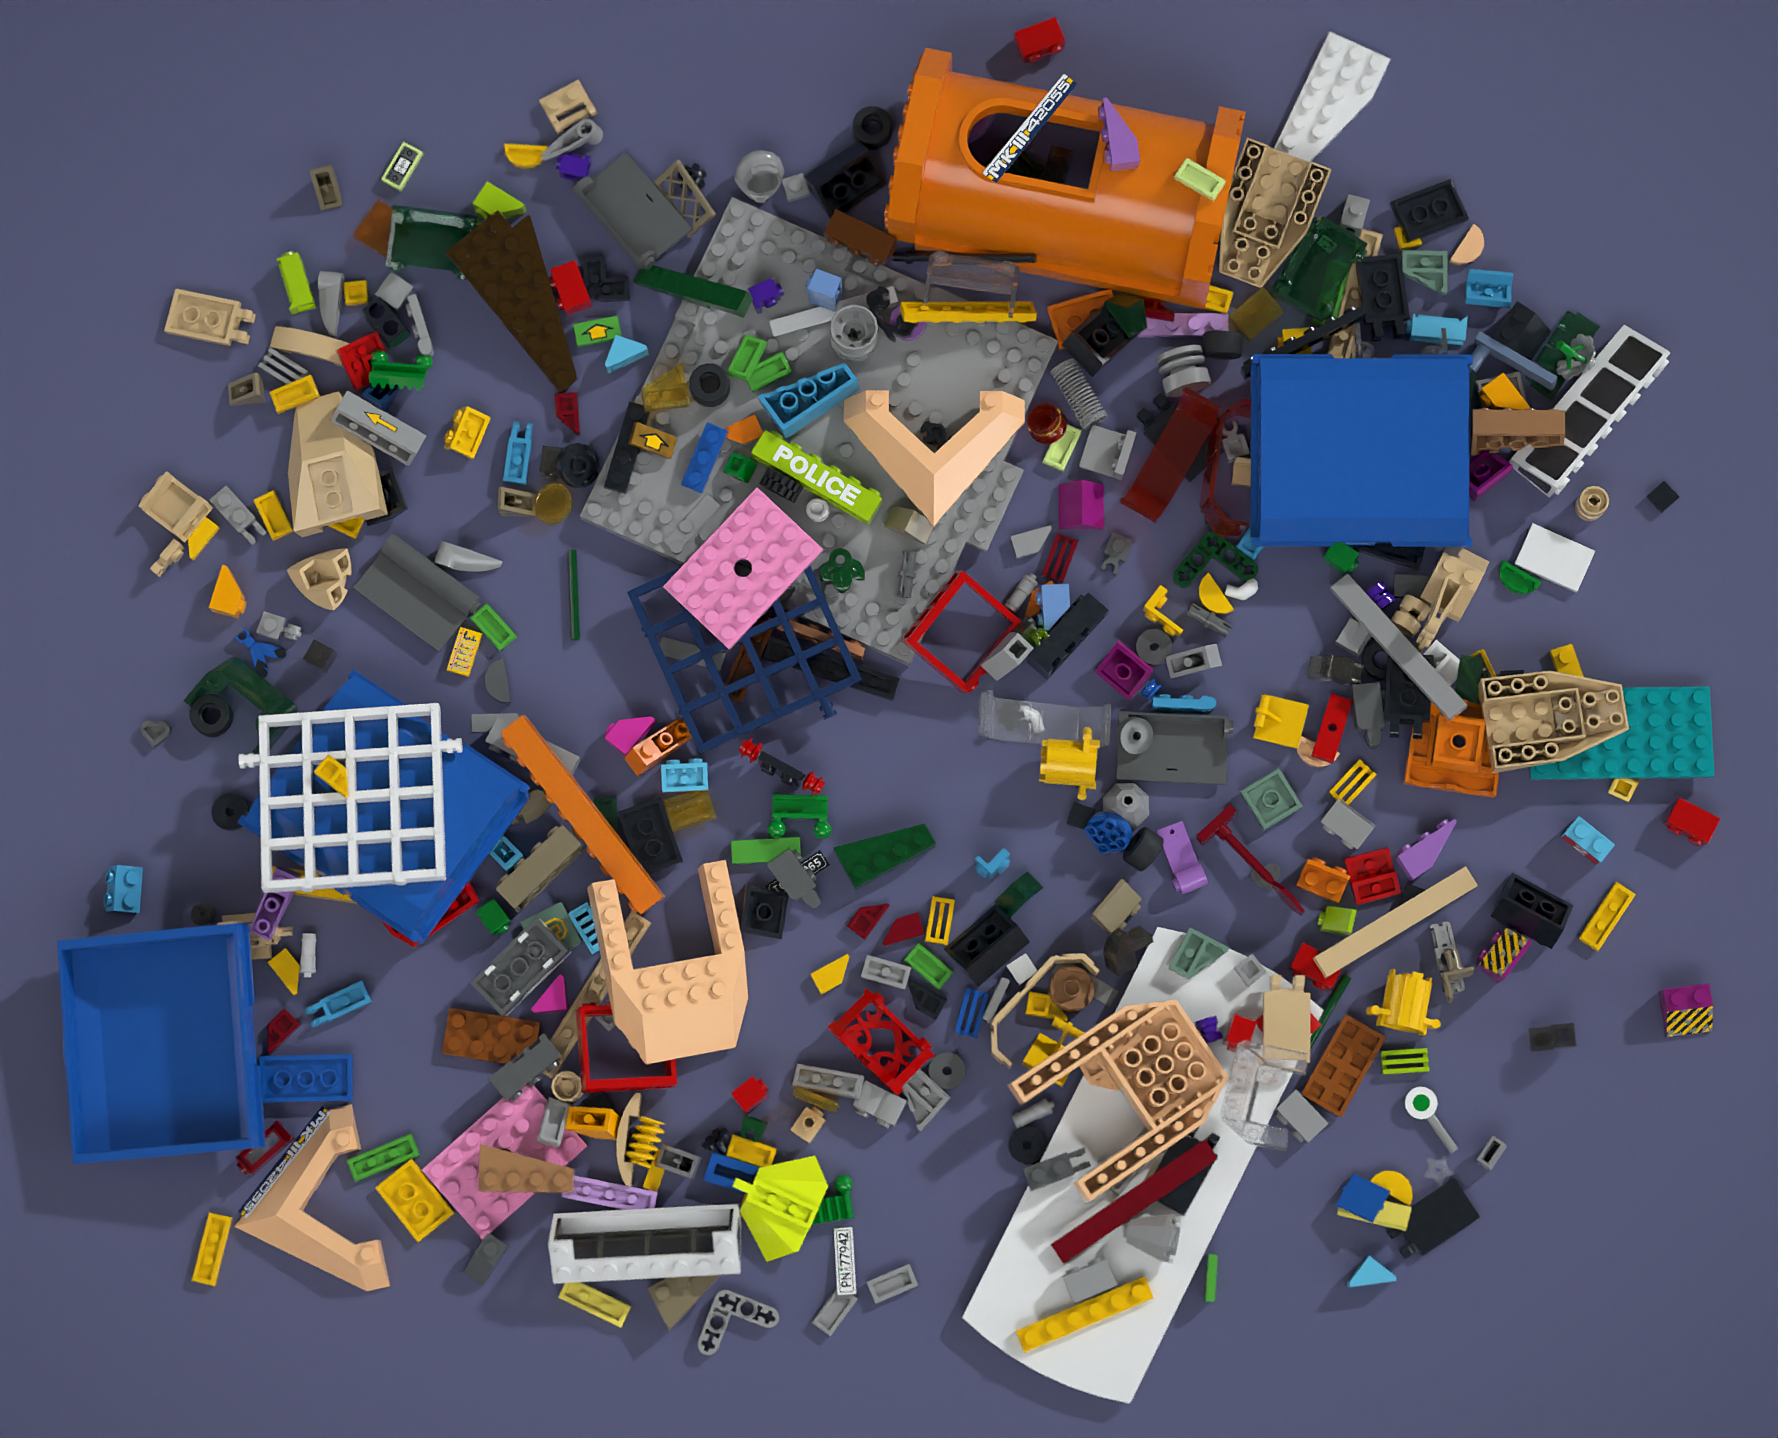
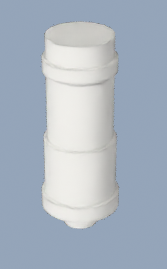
M311 933L302 934L301 938L302 951L299 973H304L306 978H310L312 973H316L315 949L317 939L316 934Z

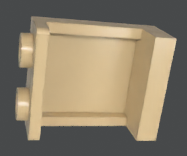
M165 472L164 475H161L156 480L155 486L142 497L141 503L138 505L148 516L184 543L213 509L205 499L196 495L169 472Z

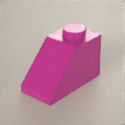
M651 716L619 720L616 724H610L606 729L605 740L626 757L632 747L642 741L656 724V721Z

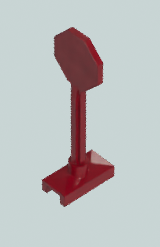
M1229 804L1197 834V840L1202 846L1215 835L1222 841L1225 840L1265 882L1272 886L1278 896L1291 910L1302 916L1305 910L1296 898L1285 887L1275 881L1271 873L1232 834L1227 824L1236 816V809Z

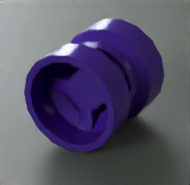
M1383 581L1365 592L1381 611L1396 600L1392 594L1387 592V586Z
M1217 1016L1194 1022L1196 1029L1199 1030L1206 1044L1223 1038L1221 1031L1217 1030Z

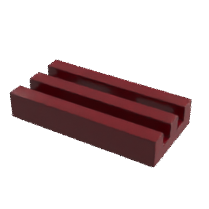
M1057 533L1042 576L1063 584L1079 540H1073L1070 537ZM1063 541L1053 572L1049 574L1048 570L1058 543ZM1068 544H1071L1072 546L1062 574L1058 577L1056 574Z

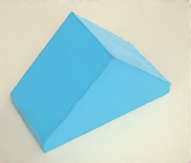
M616 335L605 362L607 372L611 373L649 355L646 345Z
M504 835L489 853L509 875L515 870L513 868L515 864L522 858L525 859L521 852Z
M1367 1256L1347 1282V1287L1396 1281V1276L1373 1258Z

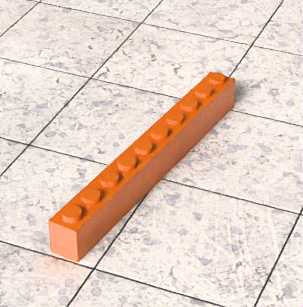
M520 716L500 733L503 735L502 742L509 750L513 748L517 754L515 758L523 768L526 766L531 772L529 776L537 786L541 785L545 790L543 793L545 798L551 804L555 803L560 809L557 811L559 816L565 822L569 821L574 827L571 831L578 840H584L587 844L585 849L592 858L597 857L601 863L599 867L607 877L611 875L615 879L617 891L621 895L625 894L630 900L627 902L630 908L635 913L644 914L662 900L665 895L527 716Z

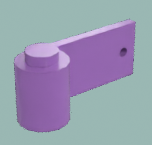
M1183 821L1156 830L1157 834L1164 839L1162 847L1174 875V879H1171L1175 891H1180L1183 895L1208 885L1205 872L1201 864L1198 863Z

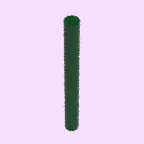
M568 550L571 640H580L577 550Z
M1343 974L1323 1009L1324 1011L1319 1019L1321 1026L1310 1037V1050L1351 980L1347 975Z

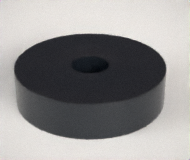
M225 794L214 802L211 810L212 819L221 829L236 831L243 827L237 821L242 815L247 816L249 807L240 796ZM228 809H234L232 816H227Z
M1022 1127L1011 1135L1008 1148L1014 1160L1021 1164H1032L1043 1156L1046 1143L1040 1131L1033 1127ZM1025 1141H1029L1031 1143V1148L1029 1150H1025L1023 1148V1143Z

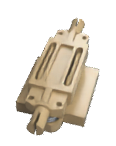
M256 913L222 916V922L217 923V925L249 923L250 929ZM277 926L271 940L250 932L251 959L272 958L271 945L278 944L281 936H293L292 926Z

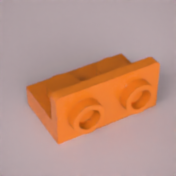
M1315 857L1312 860L1307 859L1296 887L1339 904L1347 882L1350 879V876L1346 874L1347 871L1337 866H1334L1333 869L1325 866V861Z

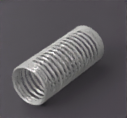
M1071 358L1054 367L1050 374L1056 380L1055 383H1058L1057 386L1062 390L1061 393H1064L1063 396L1066 397L1065 400H1068L1067 403L1070 404L1069 407H1072L1071 410L1076 414L1075 417H1078L1077 420L1083 430H1087L1092 425L1096 426L1105 420L1108 414L1103 410V407H1100L1101 403L1097 400L1096 393L1090 390L1092 386H1089L1087 379H1085L1086 376H1083V372H1081L1082 369H1079L1080 366H1077L1078 362Z

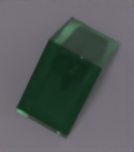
M1119 293L1103 303L1129 338L1147 329L1144 299Z
M1027 871L1015 880L994 903L1011 918L1038 894L1043 887Z

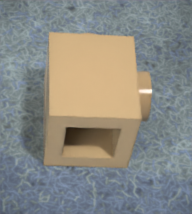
M814 1106L811 1110L806 1107L790 1130L811 1144L826 1122L822 1118L824 1113Z

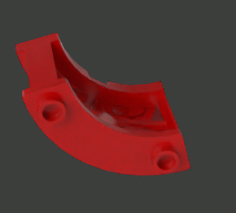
M866 988L860 999L837 1022L833 1021L827 1028L845 1047L855 1054L854 1056L868 1070L870 1069L888 1089L898 1096L904 1090L902 1086L929 1058L932 1059L935 1055L930 1050L932 1045L924 1037L919 1039L883 1004L886 1000L877 991L872 993ZM871 1002L877 1012L875 1015H871L867 1010L866 1018L868 1021H863L860 1013ZM882 1013H883L891 1022L880 1020L881 1017H882ZM855 1018H857V1021L859 1023L845 1029ZM868 1029L892 1030L895 1040V1054L878 1052L870 1057L867 1052L871 1047L872 1038ZM860 1031H864L867 1037L865 1044H860L857 1041L859 1036L863 1037ZM901 1031H902L910 1040H908V1041H906V1042L903 1043ZM914 1046L921 1052L911 1063H908L902 1059V1056H913L914 1054H910L908 1048ZM881 1057L893 1059V1063L887 1060L886 1066H882L879 1061ZM902 1064L906 1066V1068L895 1078L900 1065Z

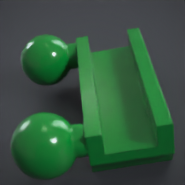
M376 350L372 353L370 359L372 372L369 373V383H371L373 388L379 383L382 388L389 384L391 389L398 385L399 389L402 390L404 385H406L408 390H412L413 386H416L417 390L420 391L424 386L427 370L433 365V360L430 355L419 354L415 359V365L387 363V354L382 350Z
M773 794L772 822L769 823L767 828L769 835L773 838H780L785 834L786 827L781 819H818L813 828L814 835L819 839L828 838L832 831L830 824L827 823L828 796Z
M840 1175L835 1179V1188L841 1193V1196L822 1199L811 1225L854 1218L850 1196L853 1181L848 1175Z

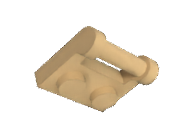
M579 80L539 100L558 135L563 133L565 128L586 117L597 115ZM583 104L586 107L561 121L557 119Z

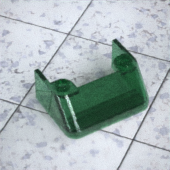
M236 657L227 659L207 672L183 700L191 707L198 697L207 694L208 691L210 693H219L229 684L262 711L259 716L298 713L297 706L289 698ZM259 716L257 717L256 722H255V727H256V730H257L258 732H259ZM290 726L269 727L270 749ZM259 744L251 752L254 755L259 754Z

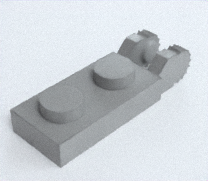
M416 294L407 296L409 303L405 304L409 317L413 316L416 323L412 325L415 337H420L417 344L421 354L425 356L430 355L432 358L434 350Z
M227 486L209 500L239 534L242 533L252 545L256 541L246 531L249 526L253 524L259 534L265 535L267 533L256 521V517Z

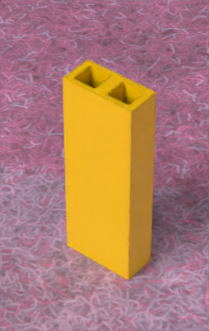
M660 1150L655 1151V1160L651 1162L652 1168L649 1169L643 1188L655 1192L658 1191L665 1172L664 1169L654 1166Z

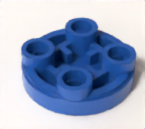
M1100 811L1093 814L1085 827V833L1096 845V849L1102 854L1124 850L1132 838V830L1128 822L1118 814L1109 811Z

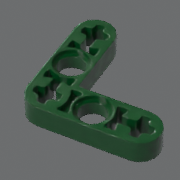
M1208 532L1175 570L1173 581L1180 588L1189 587L1212 558L1244 582L1254 579L1258 568L1250 558L1216 532ZM1213 538H1215V544L1219 548H1221L1222 544L1226 547H1224L1221 550L1220 554L1217 555L1216 552H1218V549L1215 546H1211L1209 548L1207 546L1208 541L1206 539L1212 540ZM1226 551H1232L1236 555V560L1228 563L1224 560L1223 554ZM1195 554H1200L1204 558V563L1196 566L1192 563L1191 557ZM1240 558L1244 560L1241 562L1243 567L1247 568L1250 566L1252 568V575L1247 574L1244 576L1242 574L1244 570L1240 566L1237 569L1233 568L1237 565ZM1187 563L1192 569L1187 577L1189 581L1183 580L1180 582L1178 573L1184 574L1188 567L1184 565Z

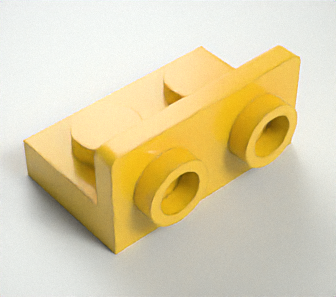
M468 406L457 409L452 418L453 426L445 434L444 442L446 443L444 448L474 459L491 417Z

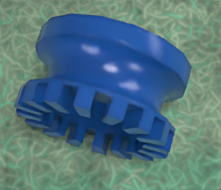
M1152 679L1147 684L1148 686H1145L1140 693L1141 695H1146L1147 701H1150L1162 687L1160 684L1157 685L1155 683V679Z

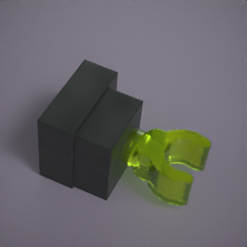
M1026 616L1011 630L1012 632L1019 633L1032 647L1035 644L1041 645L1039 641L1041 638L1049 637L1046 630L1039 628L1033 618Z

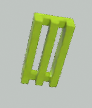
M1427 1048L1381 1051L1382 1075L1429 1072ZM1422 1054V1058L1386 1060V1056ZM1423 1063V1067L1387 1069V1065Z

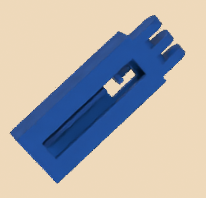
M712 1152L704 1181L748 1195V1193L732 1187L735 1178L752 1184L753 1178L760 1167Z

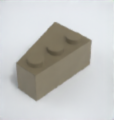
M721 1275L667 1277L647 1288L669 1330L673 1329Z

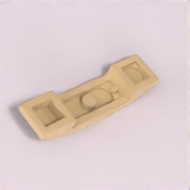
M275 326L270 347L290 354L294 352L333 362L335 365L343 367L336 350L349 343L308 331Z
M635 1093L626 1106L617 1134L618 1166L625 1185L632 1187L634 1163L625 1162V1153L627 1152L630 1117H640L641 1093Z

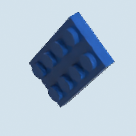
M353 1054L259 1056L262 1103L353 1101Z

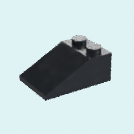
M1112 298L1072 331L1062 343V347L1093 377L1128 346L1143 329Z

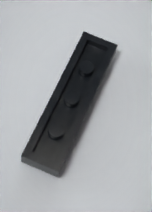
M629 401L604 484L605 489L627 494L640 448L629 445V439L635 422L647 426L651 407Z

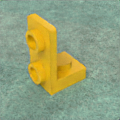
M1160 585L1145 604L1143 611L1146 613L1144 615L1154 623L1158 621L1164 626L1163 630L1169 635L1180 637L1183 629L1156 610V607L1161 609L1168 600L1165 597L1168 590Z

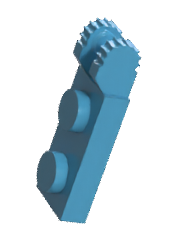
M514 421L511 437H509L503 482L526 485L532 448L533 423L527 424L525 439L518 438L520 425L519 422Z
M1158 694L1157 698L1153 697L1151 701V710L1211 712L1215 708L1217 700L1211 696H1202L1198 700L1193 699V696L1181 695L1180 699L1171 698V695Z
M360 981L321 999L319 1003L306 1008L305 1013L306 1015L313 1014L322 1008L324 1009L326 1015L314 1019L310 1023L312 1028L372 1003V1000L363 981Z

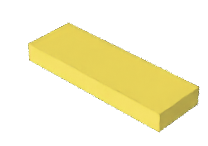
M1385 1201L1383 1204L1384 1209L1379 1211L1373 1223L1406 1231L1411 1207ZM1338 1208L1337 1215L1369 1222L1346 1210Z
M581 1282L565 1283L558 1298L622 1328L632 1307Z

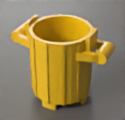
M1086 727L1083 729L1084 741L1042 740V746L1047 747H1041L1042 763L1040 765V774L1045 775H1039V781L1049 784L1079 786V800L1086 799L1087 789H1096L1097 748H1100V740H1092L1091 728Z
M1390 969L1382 1008H1379L1377 1005L1366 1008L1368 1015L1377 1016L1376 1026L1382 1025L1396 1030L1419 1033L1420 1036L1426 1035L1427 1028H1439V1020L1426 1018L1432 978L1423 980V974L1418 972L1395 975L1396 969Z

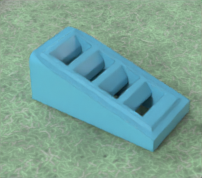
M586 902L568 913V916L593 955L599 951V945L596 943L592 946L590 942L595 940L597 935L594 933L587 938L586 934L595 929V925L593 923L583 930L581 928L583 924L593 920L591 907ZM588 911V916L579 921L576 920L578 916Z

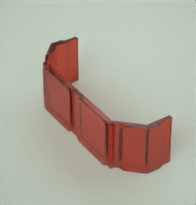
M1187 387L1183 388L1182 391L1184 393L1175 412L1138 477L1124 498L1120 499L1121 504L1157 523L1174 497L1222 409L1221 406Z
M1245 398L1222 413L1211 426L1206 456L1207 469L1203 476L1199 504L1201 513L1205 514L1206 521L1216 535L1227 537L1231 535L1238 537L1248 526L1246 522L1228 519L1213 499L1224 423L1235 415L1251 418V400Z

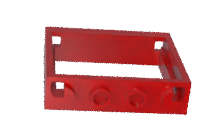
M956 570L900 641L960 692L968 693L978 686V679L981 675L987 673L980 664L1007 634L1012 632L1011 630L1021 620L963 570ZM964 583L1010 622L965 681L960 679L918 643L922 635Z
M610 1001L600 1006H596V1002L585 1003L576 1010L582 1093L669 1089L677 1085L675 1059L664 1061L665 1076L590 1080L585 1017L613 1016Z

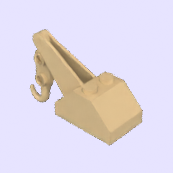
M1445 547L1419 600L1430 607L1428 621L1416 640L1417 645L1415 648L1420 654L1425 647L1428 648L1446 617L1456 622L1460 621L1487 569L1489 561L1462 547ZM1437 612L1442 614L1439 619L1435 617Z

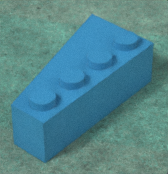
M844 362L818 372L817 375L806 379L805 377L797 380L798 382L792 385L782 386L771 393L758 395V399L762 408L784 438L787 439L858 391L860 386L858 379Z

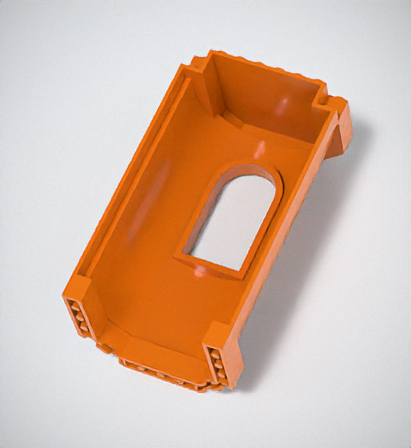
M925 48L923 55L919 56L917 68L914 69L913 82L909 83L908 103H905L903 109L904 125L900 124L898 132L899 146H895L893 154L894 175L890 176L888 186L890 188V204L886 203L884 212L885 230L888 231L889 235L895 237L898 241L915 244V251L925 253L1036 254V263H974L1103 289L1111 288L1113 291L1205 309L1218 248L1217 244L1214 243H1218L1245 111L1219 106L1216 122L1212 124L1112 104L1137 138L1140 163L1138 168L1110 171V165L1105 163L1104 150H1107V144L1102 141L1101 128H1104L1103 120H1099L1098 106H1101L1102 101L1068 95L1048 119V122L1100 132L1089 188L1083 189L1004 173L998 182L995 183L983 174L986 167L979 164L970 153L967 140L971 129L979 120L995 113H1008L1029 117L1049 91L952 72V53ZM1186 158L1226 180V184L1214 202L1174 179L1175 174Z

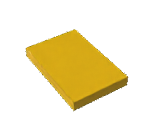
M410 1159L375 1187L418 1243L455 1214L413 1159Z

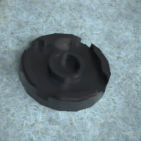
M572 443L565 446L559 453L557 470L560 478L566 485L573 488H583L591 485L597 478L599 460L590 446Z

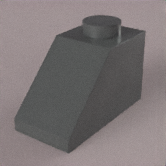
M487 1233L472 1256L464 1273L484 1286L509 1249V1246Z

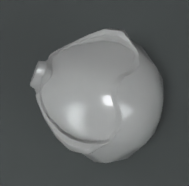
M765 150L752 151L746 154L736 166L735 182L755 202H765L780 187L784 167L780 157L774 153Z

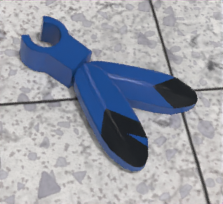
M242 629V632H245L247 637L244 640H240L238 636H235L237 641L245 644L250 649L257 672L262 677H267L268 665L264 656L281 659L287 656L286 652L278 646L256 642L250 637L247 630Z

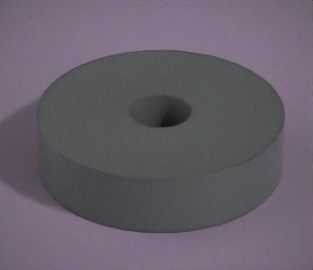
M1146 630L1137 639L1136 654L1149 666H1159L1166 662L1165 656L1171 655V639L1162 630ZM1156 644L1158 650L1152 651L1150 645Z
M1129 717L1117 729V743L1122 750L1128 753L1140 754L1147 750L1152 742V727L1142 718ZM1136 732L1137 735H1136V737L1133 739V734Z
M949 1052L938 1054L929 1065L930 1079L943 1090H951L958 1087L965 1078L966 1069L964 1062L956 1054ZM945 1067L951 1068L952 1072L950 1075L943 1074Z

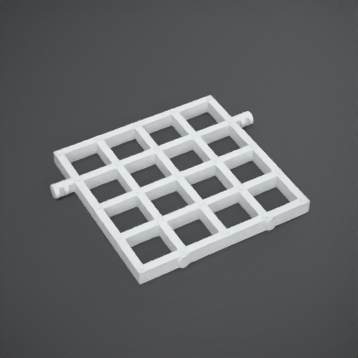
M439 703L259 716V754H239L240 768L260 766L262 890L264 893L299 890L312 892L313 889L383 884L406 885L411 882L446 880L442 752L453 753L457 751V753H462V739L456 738V740L447 739V741H441V712ZM431 716L432 744L399 747L398 718ZM388 719V748L356 750L355 721ZM345 722L346 751L313 753L312 724ZM302 725L303 754L270 756L269 727ZM328 754L339 763H346L349 787L348 799L338 792L314 794L313 765H320ZM432 756L433 786L400 788L399 759ZM389 760L390 789L357 791L356 762ZM303 766V795L271 797L270 768ZM434 798L435 827L401 829L400 800ZM390 801L391 830L358 833L357 803ZM347 804L348 833L315 836L314 806ZM304 807L303 837L271 839V809ZM435 839L436 869L402 871L401 841ZM392 843V872L359 874L358 844ZM348 845L349 875L315 877L316 847ZM305 848V878L272 881V851Z

